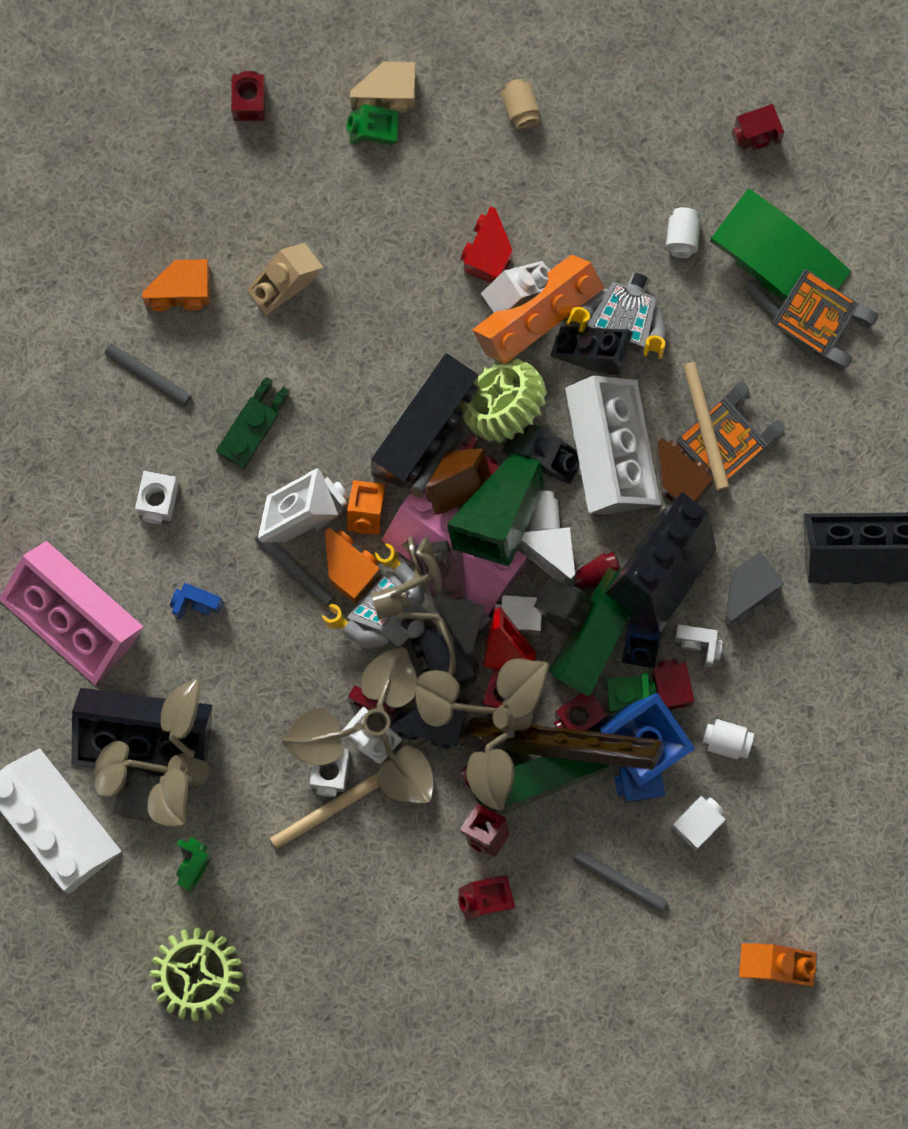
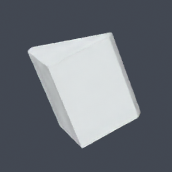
M318 468L267 496L258 539L261 542H288L338 515L323 474Z
M570 527L524 532L518 551L527 556L529 560L570 591L574 586L575 579Z

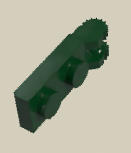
M268 377L264 378L258 386L253 398H249L216 449L217 454L242 469H245L279 416V410L290 394V390L283 387L276 394L270 408L262 404L261 401L269 393L273 380Z

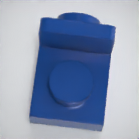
M184 582L181 590H175L170 607L173 608L172 615L181 620L189 602L192 603V610L209 616L211 611L219 614L224 601L220 596Z
M625 766L620 767V776L614 777L617 796H624L625 803L665 797L661 773L641 787L638 786Z

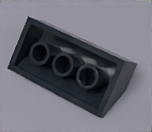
M445 353L371 458V473L403 489L409 481L414 484L424 469L420 464L427 454L433 457L443 442L439 438L446 428L452 430L461 417V413L458 410L465 401L470 404L478 393L480 387L476 384L478 383L479 374Z
M681 492L661 512L605 592V594L656 636L661 633L716 551L708 512L684 492Z
M908 513L804 514L805 568L808 583L825 585L847 582L852 584H862L864 582H883L886 584L908 582Z
M80 688L72 710L71 765L95 768L96 760L102 749L113 741H121L129 747L127 760L168 767L170 759L175 755L183 754V752L169 739L170 732L163 731L161 727V711L166 699ZM198 703L195 721L190 732L185 738L178 739L188 749L195 751L194 758L207 762L213 705ZM126 767L127 772L154 776H164L166 774L137 767Z

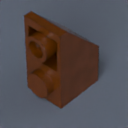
M661 438L656 448L661 495L672 502L681 492H684L697 503L712 485L713 477L710 476V469L700 461L696 460L693 462L684 455L686 453L685 450L672 440L667 442Z
M483 448L447 451L426 485V497L432 503L435 515L443 514L467 502L490 478L491 472Z

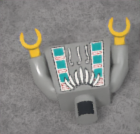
M632 273L627 286L613 283L609 289H603L581 307L572 309L567 324L570 325L573 321L581 324L580 332L585 330L586 325L587 328L628 329L633 332L630 351L647 356L649 351H656L659 353L658 359L663 358L666 329L662 311L655 306L656 298L645 293L650 282L647 276L640 273Z
M387 543L385 545L391 551L390 557L382 559L377 553H375V556L383 566L391 567L394 571L391 573L388 570L348 615L347 618L350 621L348 622L344 619L340 608L334 604H330L329 608L334 614H337L335 619L330 620L322 615L324 623L329 629L341 628L343 630L342 634L367 649L384 647L385 645L398 648L409 637L417 638L422 635L425 628L424 619L405 618L398 620L397 614L382 619L377 617L371 593L395 586L398 587L414 578V572L405 562H399L397 551ZM422 585L406 591L410 607L404 608V611L428 613L422 606L425 600Z

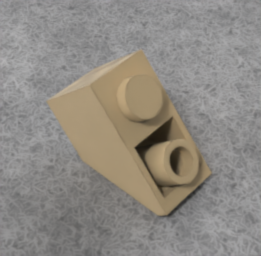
M382 62L350 91L351 108H359L361 105L366 104L398 111V114L406 113L408 109H415V62Z
M305 243L281 249L247 291L264 314L267 315L307 287L324 267Z

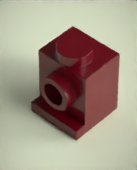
M773 104L738 115L734 125L735 128L732 129V136L736 146H742L743 149L752 147L753 150L764 148L771 143L770 140L772 139L776 145L782 143L784 136L783 127Z
M478 803L460 829V833L466 836L468 845L473 850L481 854L489 853L495 857L510 836L507 819Z

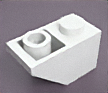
M543 261L505 270L481 294L494 313L519 307L535 298L545 288L548 282L547 272L550 269L545 266Z

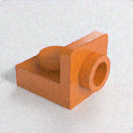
M353 480L347 509L348 531L360 534H380L386 484Z

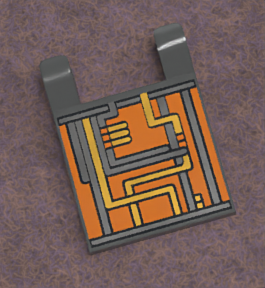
M804 269L771 324L826 359L835 368L843 371L851 364L852 356L834 347L851 317L859 324L869 328L876 323L878 313L858 304L821 278Z
M744 382L738 383L721 401L709 410L728 481L777 440L785 430L784 425L776 420L759 434L735 408L736 405L749 395L750 389ZM696 421L676 441L695 461L702 462L711 471L699 423Z

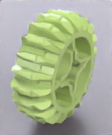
M519 358L513 361L510 360L506 364L495 361L490 369L484 367V372L479 376L478 383L476 384L480 387L478 393L470 404L465 401L460 407L463 411L465 423L476 436L488 442L496 440L501 443L505 437L513 440L517 432L524 434V428L527 425H534L533 418L542 415L540 407L546 404L544 396L547 394L542 376L532 365L521 361Z
M195 928L194 939H190L188 931L182 930V942L179 943L172 935L169 937L170 943L174 946L171 950L163 945L159 947V950L166 954L164 960L158 957L153 958L152 962L160 965L161 971H150V976L161 978V982L154 983L151 987L154 991L164 989V993L159 995L157 1001L164 1003L170 999L171 1002L166 1008V1011L169 1013L174 1012L180 1006L178 1012L180 1019H185L188 1010H191L192 1021H198L199 1011L203 1010L205 1018L209 1020L212 1019L211 1007L214 1006L220 1014L225 1011L224 1007L219 1003L222 999L229 1004H233L234 999L227 995L229 989L240 992L241 987L232 984V978L241 979L243 978V973L239 971L232 972V967L239 966L241 960L239 958L229 960L228 957L236 951L233 946L226 948L224 951L221 949L227 941L225 937L221 936L216 943H213L214 931L209 930L205 939H202L201 929ZM191 947H201L192 962L182 964L174 961L182 951ZM211 950L221 959L224 968V978L211 974L208 970V957ZM201 965L200 971L213 980L203 979L202 981L198 980L197 984H192L193 978L180 969L190 970L193 968L195 970V966ZM170 971L182 975L184 978L185 987L183 991L185 993L182 1000L174 993L170 985ZM211 985L220 988L210 999L199 1003H192L194 996L197 995L198 990L202 986Z

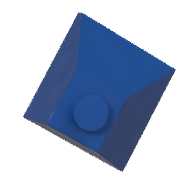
M658 693L625 706L597 726L601 733L663 741L664 751L654 770L626 767L639 787L695 749Z

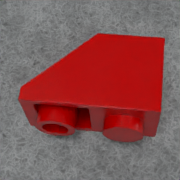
M490 206L486 216L483 214L479 216L474 228V232L477 235L473 244L467 242L460 260L464 261L465 273L492 283L503 271L508 269L512 260V247L496 208Z

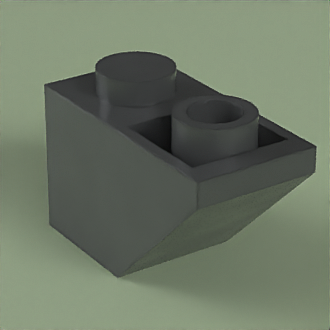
M761 551L736 568L732 573L724 620L728 627L734 622L738 626L744 624L755 615L752 610L763 603L767 607L781 597L779 591L782 589L784 582Z

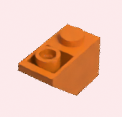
M174 260L142 292L145 306L151 307L153 311L163 312L170 310V306H183L185 310L198 311L203 306L210 305V266L208 260Z
M329 527L325 531L330 584L356 604L381 575L380 568L377 566L380 562L368 551L364 550L360 553L352 546L354 543L353 539L344 531L339 529L336 533Z
M742 943L739 977L763 982L814 987L817 953L775 944Z

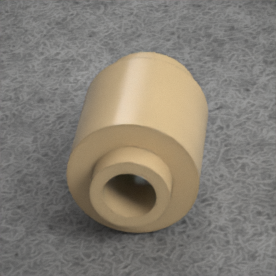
M523 79L508 82L505 85L506 88L501 92V96L510 123L514 124L517 130L526 129L538 124L540 121L538 116L540 109L532 84L524 82Z

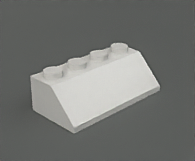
M593 375L565 387L589 514L609 515L660 506L661 501L637 380Z
M40 748L0 770V811L64 892L67 894L73 892L122 852Z

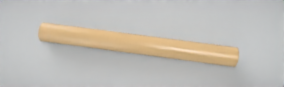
M690 362L683 365L716 490H724L729 488V483L696 362Z
M378 772L271 837L270 840L275 848L279 849L379 787Z

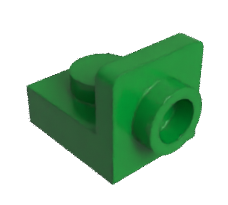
M366 104L361 105L351 112L347 119L346 129L349 132V143L357 144L361 140H368L393 145L397 142L398 111Z
M641 673L640 676L607 678L609 713L618 712L625 706L656 694L655 681L649 682L648 673Z
M190 837L188 842L179 839L177 845L191 853L192 857L190 860L185 858L178 868L176 876L179 879L176 884L192 893L212 857L205 853L208 848L206 845Z

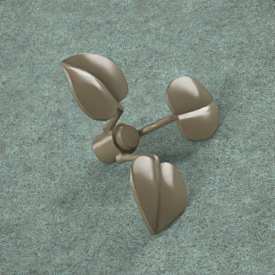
M410 536L402 546L413 558L416 566L414 578L398 587L395 586L371 593L378 619L397 614L398 620L405 618L432 620L446 640L450 653L449 674L454 676L456 669L455 646L443 617L441 618L439 614L404 611V608L410 607L406 591L422 585L423 592L427 591V581L434 578L438 593L442 592L440 570L429 538H423L418 549L415 541ZM421 558L429 567V572L427 575Z
M404 647L384 652L375 658L364 670L361 677L362 693L366 698L378 700L377 708L369 710L362 718L360 724L338 732L339 722L332 713L324 709H312L299 716L282 739L284 747L297 759L311 765H327L336 761L343 753V746L339 738L362 731L370 739L381 738L386 754L390 759L385 761L378 770V784L382 792L390 799L398 802L426 804L431 799L433 773L427 757L413 746H404L394 755L389 742V736L386 733L390 727V718L383 710V704L385 703L392 708H400L408 704L415 696L417 675L409 659L408 652Z
M513 659L506 662L502 666L497 679L498 692L505 699L503 705L498 708L456 703L455 701L460 691L459 684L451 674L444 671L434 670L425 672L416 682L415 696L418 712L427 724L437 727L446 725L452 718L453 709L493 714L494 725L501 731H504L501 736L486 745L485 752L473 753L467 765V779L471 790L482 803L495 810H504L505 800L514 780V766L506 752L494 749V747L507 738H513L515 735L514 731H522L530 727L533 719L532 712L536 708L545 686L549 666L547 662L526 659Z
M193 680L176 688L168 695L162 707V730L170 732L169 739L183 754L173 756L169 761L168 767L127 760L129 753L128 745L121 741H113L102 749L94 768V786L100 795L111 797L120 791L126 780V767H137L166 773L164 776H161L160 783L155 785L149 794V816L155 822L165 826L180 827L187 825L186 802L188 784L195 787L202 786L208 778L209 765L206 761L194 758L195 751L188 749L178 738H185L194 724L202 681Z

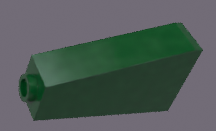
M512 453L447 523L452 550L504 566H509L512 563L545 487L540 460Z
M620 567L618 572L611 568L607 569L548 670L560 681L588 697L593 691L630 616V613L605 594L622 567Z
M541 756L514 767V780L505 800L504 810L490 808L482 803L475 794L474 797L478 804L502 816L601 774L610 765Z

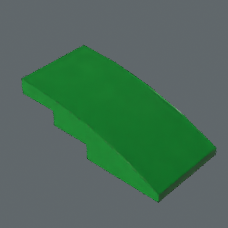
M750 188L746 190L710 239L712 244L734 258L737 266L762 282V287L782 301H785L804 269H807L837 290L851 273L848 267L806 230Z

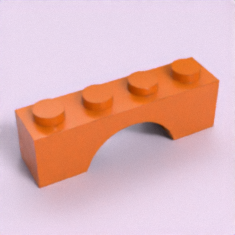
M571 254L547 272L548 282L535 298L519 307L496 311L473 328L472 331L485 355L502 364H506L568 317L573 308L581 307L602 291L604 286L592 263Z

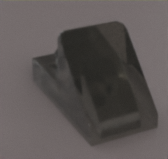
M448 541L431 543L440 570L442 592L438 593L434 578L426 582L434 603L466 599L467 591L462 552L452 550ZM419 544L415 546L414 556L422 575L425 576L429 572V567L416 554L420 546Z

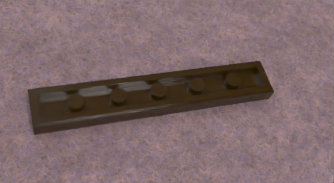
M472 717L460 735L461 746L485 749L487 744L501 736L504 731L498 729L494 725L493 720ZM530 725L526 730L514 731L515 735L513 738H507L494 747V749L506 752L654 770L664 751L663 741L539 725Z

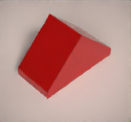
M501 607L495 609L485 644L484 667L501 670L506 662L513 659L536 661L537 652L504 610Z

